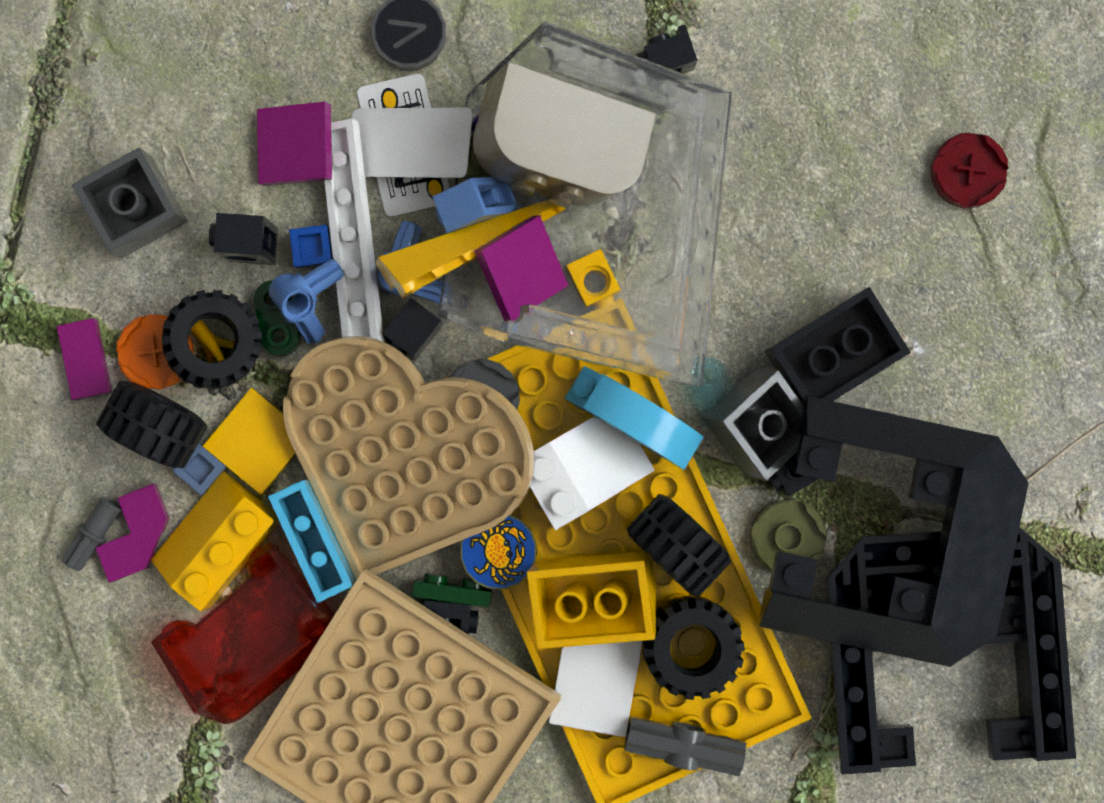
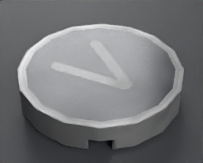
M386 0L376 11L373 19L372 40L379 56L395 68L403 71L420 70L431 65L438 58L442 49H444L447 41L446 22L440 9L431 0Z

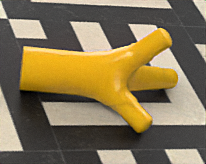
M203 320L198 321L191 328V331L205 350L208 363H215V359L218 362L224 360L220 347L234 348L233 341L224 340L214 335Z

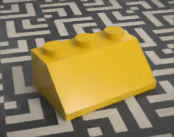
M223 471L151 561L168 585L201 612L212 607L280 522L275 511L227 472Z
M645 551L536 561L527 571L537 649L655 640L656 586L652 558Z

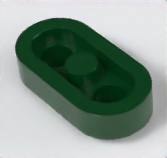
M269 280L262 283L254 294L255 311L259 321L258 327L259 331H262L261 343L268 352L277 356H287L295 352L299 347L301 334L294 323H288L284 319L276 305H268L269 286L273 281ZM283 329L286 334L285 340L281 343H276L273 335L277 330Z

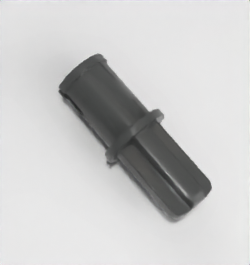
M102 496L86 522L78 525L79 533L63 555L62 562L71 569L82 570L95 551V547L99 543H105L106 538L104 535L118 513L122 511L121 507L112 500Z

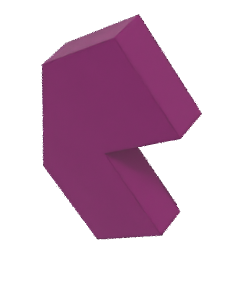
M157 484L148 485L117 498L130 534L95 547L109 583L147 569L151 563L154 550L170 520Z

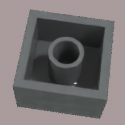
M140 147L72 184L74 191L108 252L120 258H124L188 222L153 157Z
M755 368L712 407L702 419L745 476L767 481L798 451L801 437L798 432L804 406L778 370Z

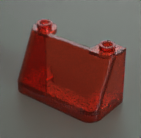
M270 541L265 546L257 548L250 555L247 570L252 577L197 624L186 620L172 621L151 641L195 714L222 724H230L242 719L297 673L335 615L324 601L316 602L307 580L281 549Z

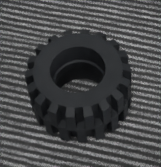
M205 290L197 291L196 295L191 297L187 295L181 299L177 306L174 305L169 312L167 320L164 322L162 349L168 366L182 381L188 382L193 387L200 389L210 388V390H215L225 386L229 387L248 374L260 354L262 331H259V321L250 312L251 308L246 302L242 304L237 300V296L231 293L230 296L222 294V290H213V292L205 293ZM218 319L232 329L235 336V346L232 353L223 361L216 363L204 362L195 357L191 352L188 344V335L191 328L200 320Z
M130 381L118 382L96 422L99 429L115 442L143 457L172 468L186 467L207 428L202 418L194 412L153 390Z
M658 494L626 528L629 537L690 595L699 597L731 563L726 550L668 496Z
M691 595L683 596V599L676 600V598L669 600V604L663 608L660 606L656 610L655 640H644L642 642L644 645V658L651 674L661 687L664 686L668 689L669 693L675 696L678 694L683 695L685 699L694 700V696H701L702 699L711 698L710 693L714 691L720 694L726 690L724 685L728 681L734 682L737 678L735 674L737 668H742L744 660L741 657V653L745 651L744 642L741 640L740 635L742 633L739 626L726 610L707 598H694ZM702 625L710 630L714 636L715 649L709 661L700 667L683 668L676 664L671 657V640L685 626Z

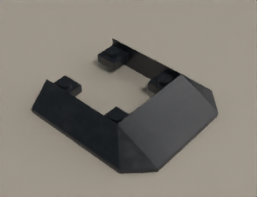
M806 396L798 432L801 437L793 473L835 482L842 444L916 459L908 498L945 505V516L931 582L928 583L892 575L884 612L810 597L818 560L776 550L769 587H765L758 626L951 667L997 636L1026 499L1028 481L998 436Z
M1019 527L997 636L986 644L1014 642L1020 717L986 719L989 758L993 761L1033 758L1036 761L1076 759L1061 562ZM941 531L862 536L826 577L828 600L884 612L892 575L928 583L931 582ZM831 642L840 773L842 775L881 772V768L916 766L913 726L910 724L877 725L872 652L874 651Z

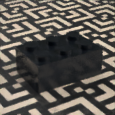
M870 287L855 294L764 351L775 370L781 373L803 406L806 396L834 401L911 353Z

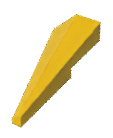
M545 200L380 256L375 264L391 290L396 288L403 299L461 265L467 266L476 261L477 257L474 250L529 217L540 215L542 221L545 222L564 211L565 207L553 205Z

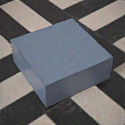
M201 442L198 443L186 467L174 468L173 472L200 495H204L220 474L226 471L228 467L202 447L203 444Z

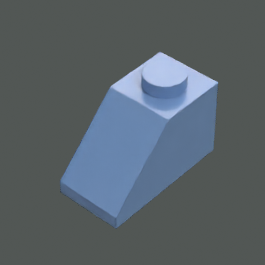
M492 177L470 178L433 196L437 207L436 216L440 224L445 228L446 233H451L519 210L510 184L498 181Z

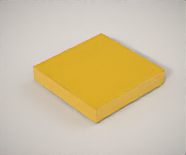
M250 388L202 446L260 495H263L296 456L287 435L283 412L254 388Z

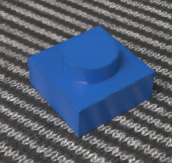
M328 225L289 229L294 268L320 266L326 261L333 259Z

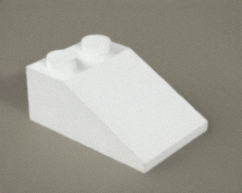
M594 416L534 451V470L530 488L552 526L557 530L655 471L637 441Z

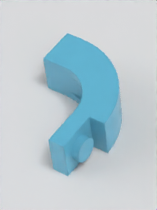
M586 366L582 368L564 398L685 470L704 438L696 430L653 402L608 376L601 375Z

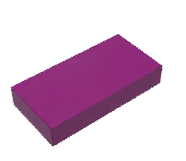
M91 318L58 325L57 331L71 400L76 401L113 393L98 319Z

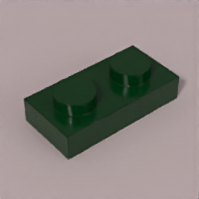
M425 573L424 579L417 578L414 581L412 597L489 607L493 589L485 588L470 578H463L462 584L447 582L446 575Z

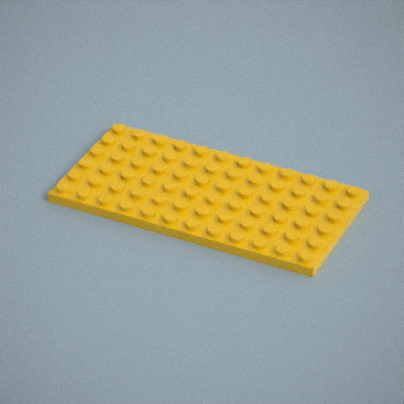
M622 298L600 310L592 311L488 358V360L498 362L509 370L519 386L520 404L517 411L528 428L533 451L594 417L564 399L584 366L619 382L675 416ZM640 444L655 471L557 530L552 526L532 489L529 487L526 496L511 515L520 518L532 530L537 543L536 561L644 551L629 537L626 528L658 494L672 499L729 554L731 563L699 597H693H704L717 603L734 618L733 620L739 626L745 651L741 653V657L744 660L742 668L738 667L735 672L737 678L733 683L728 681L724 685L726 690L720 694L717 691L710 693L711 698L702 699L701 696H694V700H689L680 694L675 696L669 693L668 689L664 686L661 687L651 674L644 658V645L642 643L629 721L631 716L671 725L672 722L687 723L705 729L706 733L745 741L746 748H749L812 719L772 629L758 626L761 605L693 456L685 470ZM652 559L656 586V610L660 606L663 608L669 604V600L674 598L679 600L683 599V596H691ZM526 577L520 584L508 589H501L542 683L555 690L562 647L537 649L528 579ZM697 624L681 628L674 635L670 643V654L675 663L683 668L690 669L704 665L709 661L715 649V639L711 631ZM562 726L596 803H628L698 771L671 766L665 763L664 759L624 751L625 737Z

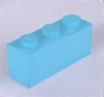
M302 480L268 496L316 602L319 603L353 587L356 578L309 480Z

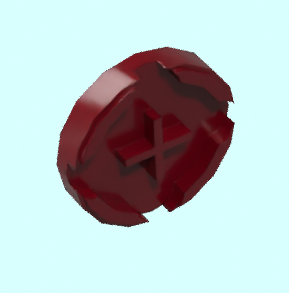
M971 132L960 133L944 142L935 153L931 164L932 183L938 195L949 204L963 209L978 208L994 200L1005 188L1007 170L1009 169L1008 159L1002 147L991 137Z

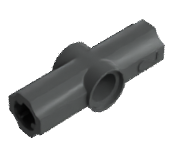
M631 716L626 732L624 751L664 759L665 763L681 769L698 770L699 767L740 776L746 756V742L723 735L706 733L705 729L687 723L672 722L671 725Z

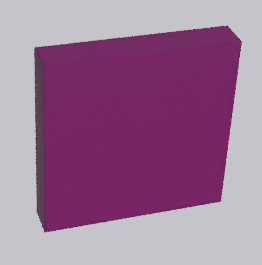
M323 101L257 109L258 184L271 186L332 180L331 104Z
M540 215L529 217L474 250L504 321H514L569 286Z

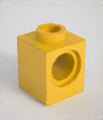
M601 249L566 265V272L585 310L592 307L594 310H600L615 302L614 296L618 295L621 289ZM592 274L599 275L605 282V288L601 292L592 293L585 288L584 279Z

